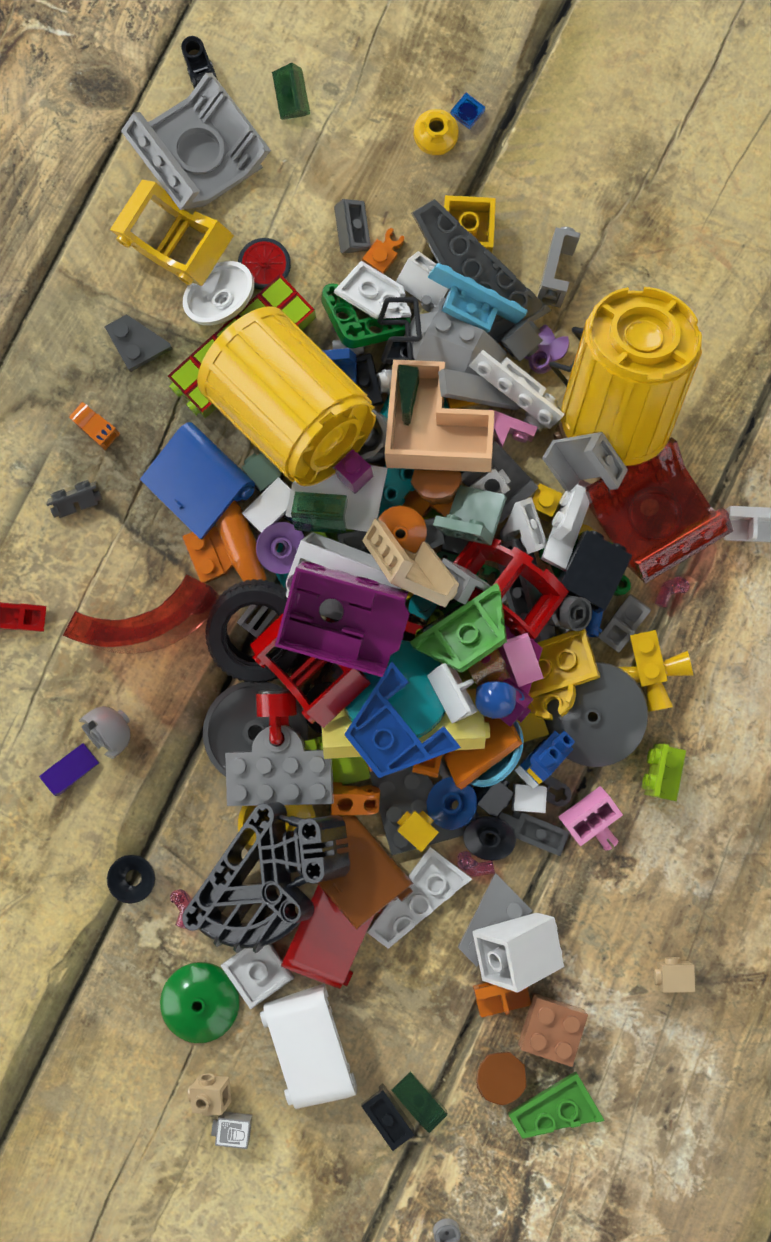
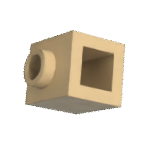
M665 957V962H657V969L653 971L654 984L658 985L659 990L663 993L695 992L694 964L689 961H681L680 957Z

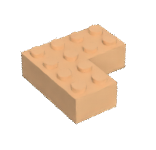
M393 360L385 443L386 467L491 472L495 410L444 408V397H441L438 371L445 368V362Z

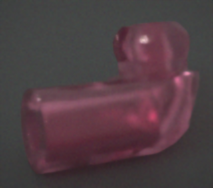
M675 577L664 582L655 604L667 608L671 596L676 593L685 594L688 592L690 583L683 577Z
M462 851L458 854L459 861L457 864L468 875L477 877L495 873L492 860L478 863L471 858V853L468 851Z
M182 889L174 890L170 894V901L175 903L180 911L175 925L187 929L183 924L182 915L192 899Z

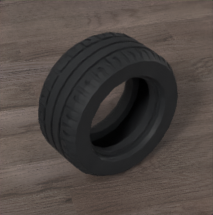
M252 579L251 581L246 580L239 582V584H234L216 599L207 619L205 629L206 644L213 661L227 675H231L232 678H237L239 681L243 680L246 683H265L278 679L267 666L262 668L253 659V656L239 651L231 643L227 632V625L233 614L239 609L250 605L266 606L281 616L284 613L287 602L286 588L268 580ZM278 647L267 655L285 673H288L297 664L302 654Z

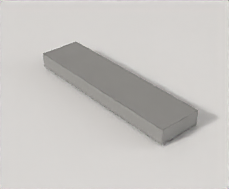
M445 368L438 371L441 397L512 410L521 409L517 403L480 375Z

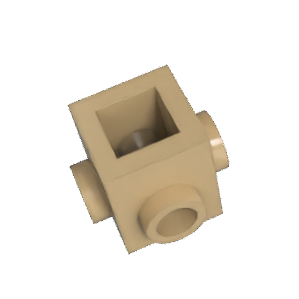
M210 1073L199 1075L188 1089V1101L191 1102L192 1113L204 1116L222 1115L232 1102L229 1077L214 1076Z

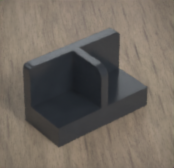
M384 1084L379 1086L378 1092L361 1103V1107L392 1151L415 1135L414 1126Z

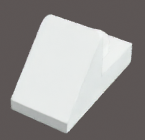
M532 497L514 504L503 530L504 535L519 529L521 542L528 554L545 548L547 544Z

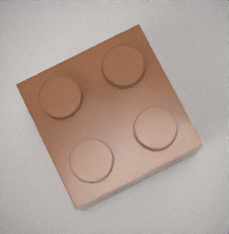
M533 993L518 1045L522 1051L573 1067L588 1014L582 1008Z

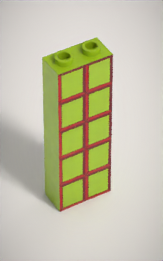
M281 274L248 302L246 307L237 316L227 321L168 375L172 383L169 385L170 389L178 397L183 395L189 401L186 405L196 416L200 413L204 418H207L216 409L199 391L197 383L198 372L209 348L233 322L255 309L271 306L281 309L301 330L316 318L315 309Z

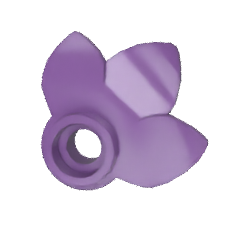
M546 324L539 329L541 332L538 335L543 340L538 345L539 349L532 356L524 357L529 361L530 368L538 374L550 371L549 363L562 359L569 348L568 336L556 339L552 330ZM540 359H546L545 364L538 365Z

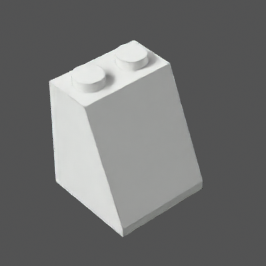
M533 913L472 931L482 981L518 993L564 967L555 918L552 916Z

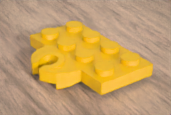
M586 629L570 631L537 643L543 648L538 663L544 678L532 682L528 695L534 700L528 708L538 718L553 720L552 714L547 710V705L554 699L559 701L558 712L563 717L574 705L576 698L575 686L600 678ZM489 671L491 681H492V682H496V681H497V682H500V681Z

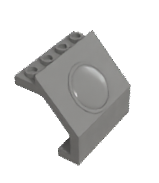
M205 73L185 100L147 122L141 112H133L121 130L180 210L204 207L262 169L261 163L271 151L213 73Z

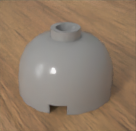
M101 706L91 710L79 719V722L85 723L81 727L92 743L98 749L102 746L108 750L105 753L107 757L114 759L127 747L130 741V728L127 723L130 720L122 710L115 711L113 708Z

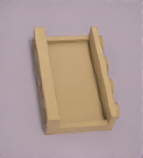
M376 518L374 519L362 541L388 581L397 587L446 608L449 601L456 596L459 583L431 546L423 541L416 553L410 552L401 547L384 522Z

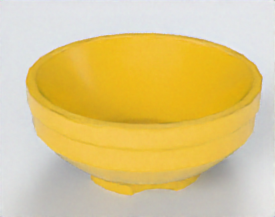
M431 109L419 116L414 126L413 136L417 146L426 154L443 155L453 149L457 143L459 130L455 118L450 113L441 109ZM438 120L443 123L444 129L440 132H433L429 128V124L432 121Z

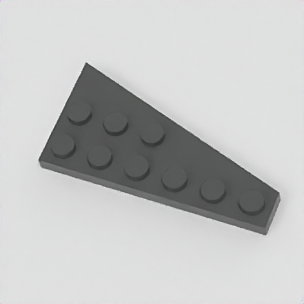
M433 199L411 212L438 263L447 265L464 277L474 279L481 286L495 290L500 296L519 303L521 307L528 310L522 320L534 322L552 311L518 280L499 259L458 223V220L438 201ZM496 314L488 334L499 343L498 339L515 324Z

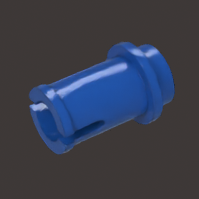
M592 610L591 620L585 628L588 637L598 638L599 633H602L600 626L603 612L596 613Z

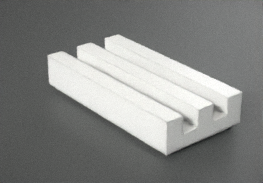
M250 605L237 623L258 638L277 613L272 610L260 627L254 630L253 627L268 607L262 606L250 623L246 624V620L258 606Z

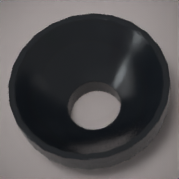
M125 855L117 859L111 865L107 874V886L110 893L123 903L132 904L144 900L150 895L155 886L156 877L153 866L139 855ZM130 870H137L141 874V882L138 885L133 886L127 882L126 877Z

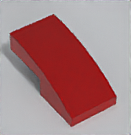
M0 602V629L44 632L47 606Z

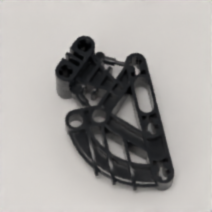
M280 802L259 804L248 817L182 915L184 926L190 931L200 930L203 934L214 940L213 944L216 947L222 944L234 947L233 950L236 953L240 952L243 948H253V952L258 953L264 946L282 939L295 929L301 921L310 919L314 913L313 902L298 887L308 882L316 884L341 878L348 874L350 870L349 852L337 853V849L348 847V843L336 844V840L347 838L345 821L339 815L306 819L294 816L287 817V809ZM285 822H288L289 825L295 826L297 828H295L293 831L286 832ZM256 833L255 843L244 859H242V850L253 834ZM258 860H260L262 883L242 884ZM298 872L301 876L296 877L292 882L291 873ZM277 887L279 889L280 896H278L277 894ZM262 903L249 923L241 922L253 904ZM237 905L229 917L222 914L226 906ZM295 905L298 907V914L295 911Z

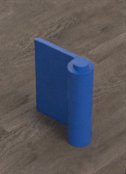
M192 422L185 423L177 430L140 478L202 540L234 500H247L255 491V482Z

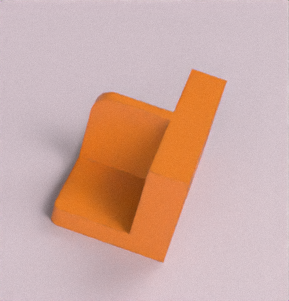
M487 982L473 985L480 1016L486 1017L503 1012L505 1015H508L511 1010L530 1006L529 987L517 993Z

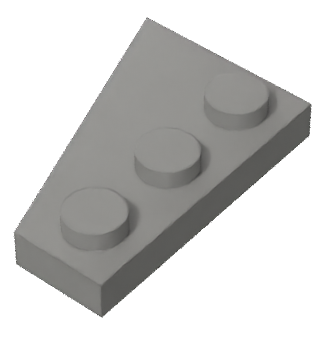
M495 872L458 945V948L476 967L479 965L472 931L526 916L532 912L529 906Z

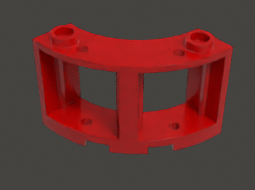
M493 538L491 545L469 541L454 563L468 569L475 575L486 560L506 566L494 583L498 584L502 598L519 575L528 580L542 594L524 620L502 603L505 625L509 628L510 632L515 637L528 633L530 639H536L569 591L547 568L543 572L531 563L534 558L520 549L514 547L510 550L501 546V540ZM475 587L468 601H471L484 591Z
M282 614L250 644L255 653L253 659L262 668L267 666L282 681L304 709L302 714L310 723L313 724L316 721L324 728L371 683L362 671L339 665L344 673L311 703L300 688L328 661L310 657L289 677L267 655L275 646L283 617Z

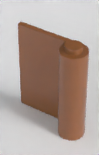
M345 815L342 818L346 824L347 838L336 840V844L348 843V847L337 849V853L349 852L350 870L344 877L317 884L357 930L392 900L396 901L399 898L401 902L404 901L413 892L411 887L414 883L355 815Z

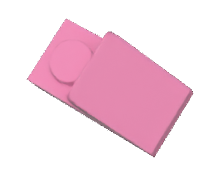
M495 411L494 439L501 447H503L508 433L512 434V438L524 443L527 441L532 442L538 428L537 426Z

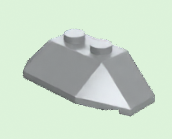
M438 311L420 314L422 339L418 342H412L414 360L445 362V369L479 375L469 365L482 350L499 363L505 359L507 352L483 329ZM415 316L410 323L411 336H417Z

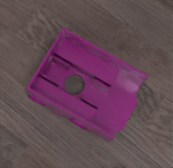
M302 561L295 568L275 646L383 677L390 655L400 649L409 617V611L405 606L408 591L384 585L372 579L356 577L343 571L328 569L316 563ZM327 599H335L343 606V616L337 622H327L321 617L320 606Z

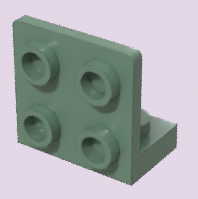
M460 485L450 513L446 517L436 515L433 526L446 536L491 545L507 497L504 494Z

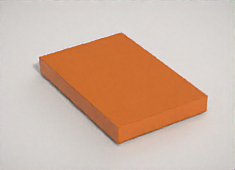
M484 716V722H489L490 738L486 739L484 749L454 750L443 754L456 787L462 790L523 744L514 724L510 727L500 718L492 719Z

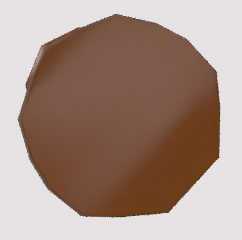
M414 469L411 485L417 493L432 505L453 502L456 492L462 483L461 472L449 470Z
M498 1052L487 1055L480 1063L477 1071L476 1083L481 1096L489 1102L503 1106L514 1102L526 1089L525 1065L510 1052Z

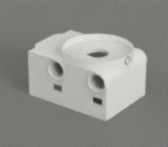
M314 532L300 541L286 580V597L288 598L295 568L302 561L322 565L328 569L343 571L356 577L372 579L381 584L401 589L388 581L371 554ZM327 599L322 602L320 606V614L322 616L335 620H340L343 616L344 609L339 601Z

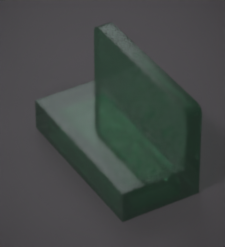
M295 491L291 510L295 530L336 534L346 533L347 495Z

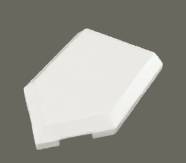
M363 261L334 290L336 295L375 319L379 317L385 298L405 297L406 295L402 285ZM389 302L384 319L411 317L410 308L406 302Z

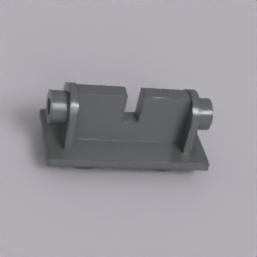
M85 480L74 485L75 489L66 492L65 489H61L50 494L51 498L48 499L46 505L50 506L53 504L54 507L50 508L54 518H63L77 512L74 505L77 501L81 510L99 504L98 501L103 499L99 490L94 492L97 482L90 483L89 480Z

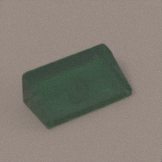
M289 63L273 71L272 76L280 119L285 120L309 115L310 109L302 68L294 63Z

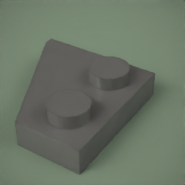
M127 314L104 326L130 372L172 350L169 342Z

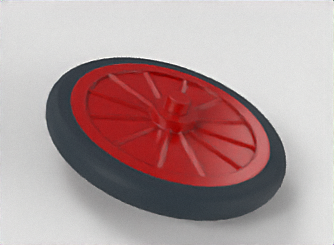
M271 238L252 240L243 247L238 257V262L245 265L254 278V288L263 290L279 274L286 279L291 268V259L287 249L280 242Z

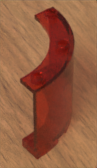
M186 574L178 588L157 608L121 620L94 618L75 611L63 636L95 649L112 653L138 654L159 650L182 640L195 631L208 618L213 604L220 595L211 586Z

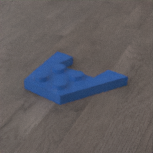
M392 661L344 734L378 778L461 748L444 726L423 743L409 728L388 701L409 684Z

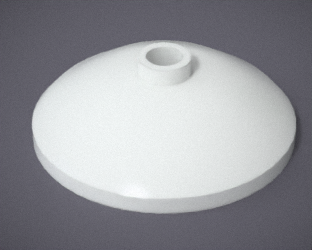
M219 262L215 265L203 286L194 283L191 286H187L183 296L184 311L193 322L200 325H217L227 322L237 316L248 304L254 291V278L249 269L239 262Z

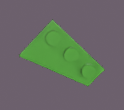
M576 1071L508 1112L522 1139L551 1133L562 1128H574L594 1121L595 1123L605 1121Z

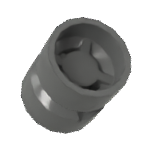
M567 594L547 624L573 631H581L588 626L591 620V604L583 597Z

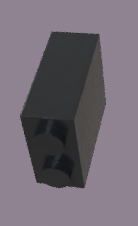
M587 530L580 534L568 565L564 571H561L558 580L569 591L568 595L587 599L591 604L592 610L600 613L607 609L633 555L626 552L627 549L618 543L611 544L604 540V536L601 533Z

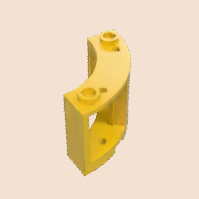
M143 179L110 229L118 236L116 240L121 245L127 248L131 246L154 263L177 275L182 282L189 286L192 283L203 286L234 237L218 220L207 217L197 211L192 215L185 210H180L161 186L156 182ZM150 199L176 218L157 249L152 248L131 232L132 227ZM190 226L205 235L187 264L184 265L169 258V256Z

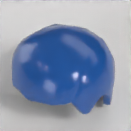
M497 681L479 685L476 689L475 697L477 710L483 716L492 719L508 716L515 709L516 689L507 683Z

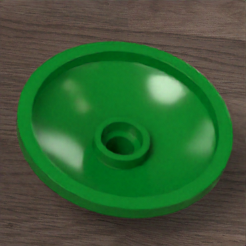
M207 962L190 963L176 970L165 983L160 998L161 1014L169 1030L180 1039L191 1043H207L223 1036L235 1022L240 1006L239 992L221 967ZM195 1001L201 1002V1010L194 1009L193 1003Z

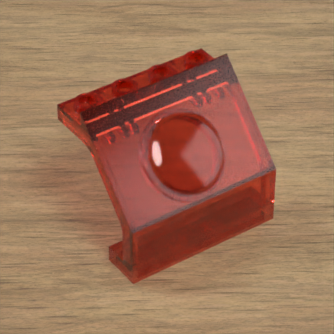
M672 437L664 449L654 458L640 464L626 466L628 471L618 489L609 490L602 478L586 487L585 492L592 513L610 541L624 546L627 549L626 552L633 555L627 567L645 584L733 532L728 512L724 508L715 511L710 506L687 471L678 443Z

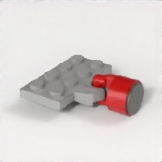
M289 689L259 691L256 694L257 717H269V727L258 733L253 741L252 751L225 753L227 806H256L271 802H280L283 805L333 804L332 759H324L323 750H306L304 739L299 731L289 726V716L297 715L296 698Z

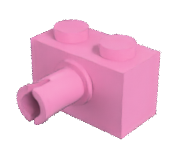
M601 786L558 816L580 846L596 836L604 850L612 849L607 839H609L614 847L618 844V839L613 835L608 826L623 816V814Z

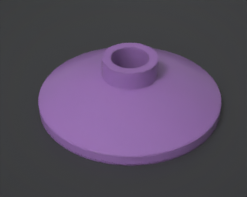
M277 522L267 526L260 533L256 544V553L260 563L273 573H289L300 541L305 536L298 527L287 522ZM278 543L283 545L281 552H277L275 549Z

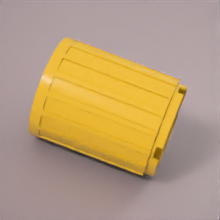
M627 287L608 294L595 305L585 322L560 411L564 413V416L561 418V424L567 438L603 432L625 466L646 462L664 449L670 439L702 354V333L697 326L698 319L682 300L666 291L652 287H644L643 291H629Z
M271 306L255 309L233 322L209 348L198 372L197 383L201 394L291 482L296 481L301 486H312L334 475L336 472L333 467L352 449L356 452L361 449L375 424L376 415L372 412L374 406L367 397V394L277 307Z

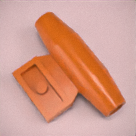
M236 500L230 504L216 522L217 527H212L203 540L199 539L193 532L182 536L202 584L227 574L232 566H234L243 582L246 580L251 581L252 579L267 580L264 566L257 557V542L248 520L242 514L243 510Z

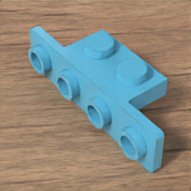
M437 263L428 275L429 279L450 289L441 311L460 321L483 329L487 333L491 330L496 314L514 324L521 321L527 314L528 310L521 307L519 303L500 296L495 290L481 286L474 279L464 277L447 265Z

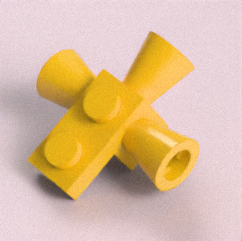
M656 630L630 635L637 666L619 668L632 676L637 683L641 682V687L647 686L648 712L673 707L663 682H667V676H694L688 650L663 661Z

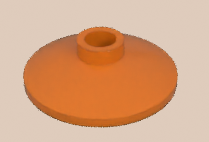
M394 506L385 510L378 518V520L386 524L401 547L410 552L416 553L422 542L426 540V523L421 514L411 507ZM399 529L404 530L406 533L402 538L397 537L395 534Z

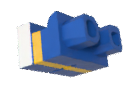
M554 731L547 740L541 741L514 771L534 789L547 779L573 751L571 746L575 741L565 731L561 734Z

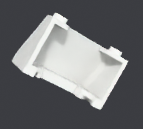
M325 984L264 1004V1011L260 1012L264 1028L269 1027L288 1089H285L284 1092L289 1106L293 1105L295 1109L346 1099L357 1094L355 1077L353 1073H350V1065L347 1063L333 1019Z

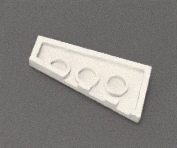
M431 847L428 848L408 875L414 883L411 887L413 892L402 902L398 898L396 901L392 900L386 905L367 931L369 935L388 949L412 930L420 921L430 915L444 901L453 896L456 891L472 880L470 876Z

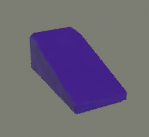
M82 743L39 777L54 796H60L97 766L99 761L87 746Z

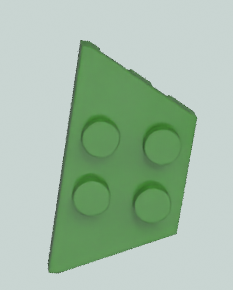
M494 584L410 641L413 648L443 664L446 663L447 666L462 673L507 642L501 590L498 584Z

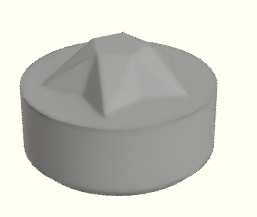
M442 1219L433 1227L435 1242H458L460 1240L459 1225L453 1219Z

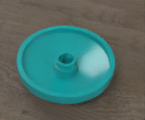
M402 640L400 649L390 655L388 666L392 661L409 684L388 701L417 738H420L434 729L446 712L427 677L428 674L441 665V662L417 651L409 641ZM363 672L371 684L344 708L351 722H353L379 682L380 676Z

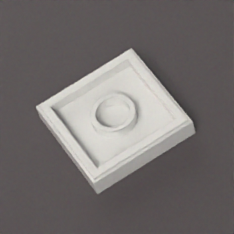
M272 944L264 946L258 953H254L253 948H244L221 964V967L250 1009L294 979L290 970L281 967L283 960Z

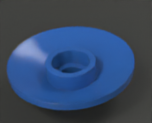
M452 777L444 778L437 782L427 798L429 816L436 825L448 830L459 829L468 824L477 808V796L473 787L469 784L461 790L456 787ZM457 800L459 803L458 807L453 809L452 803Z

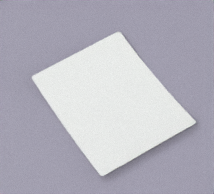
M370 465L374 477L356 494L337 477L336 473L312 486H301L294 481L292 482L286 516L367 532L374 519L378 518L387 468Z

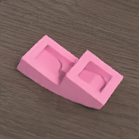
M528 633L510 638L503 644L518 687L544 678Z

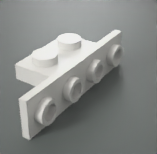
M482 350L470 363V368L550 429L564 416L562 411L542 396L547 388L507 357L499 363Z
M580 480L570 492L565 491L559 502L561 505L560 509L552 521L553 528L541 560L563 571L566 569L595 489L594 485Z

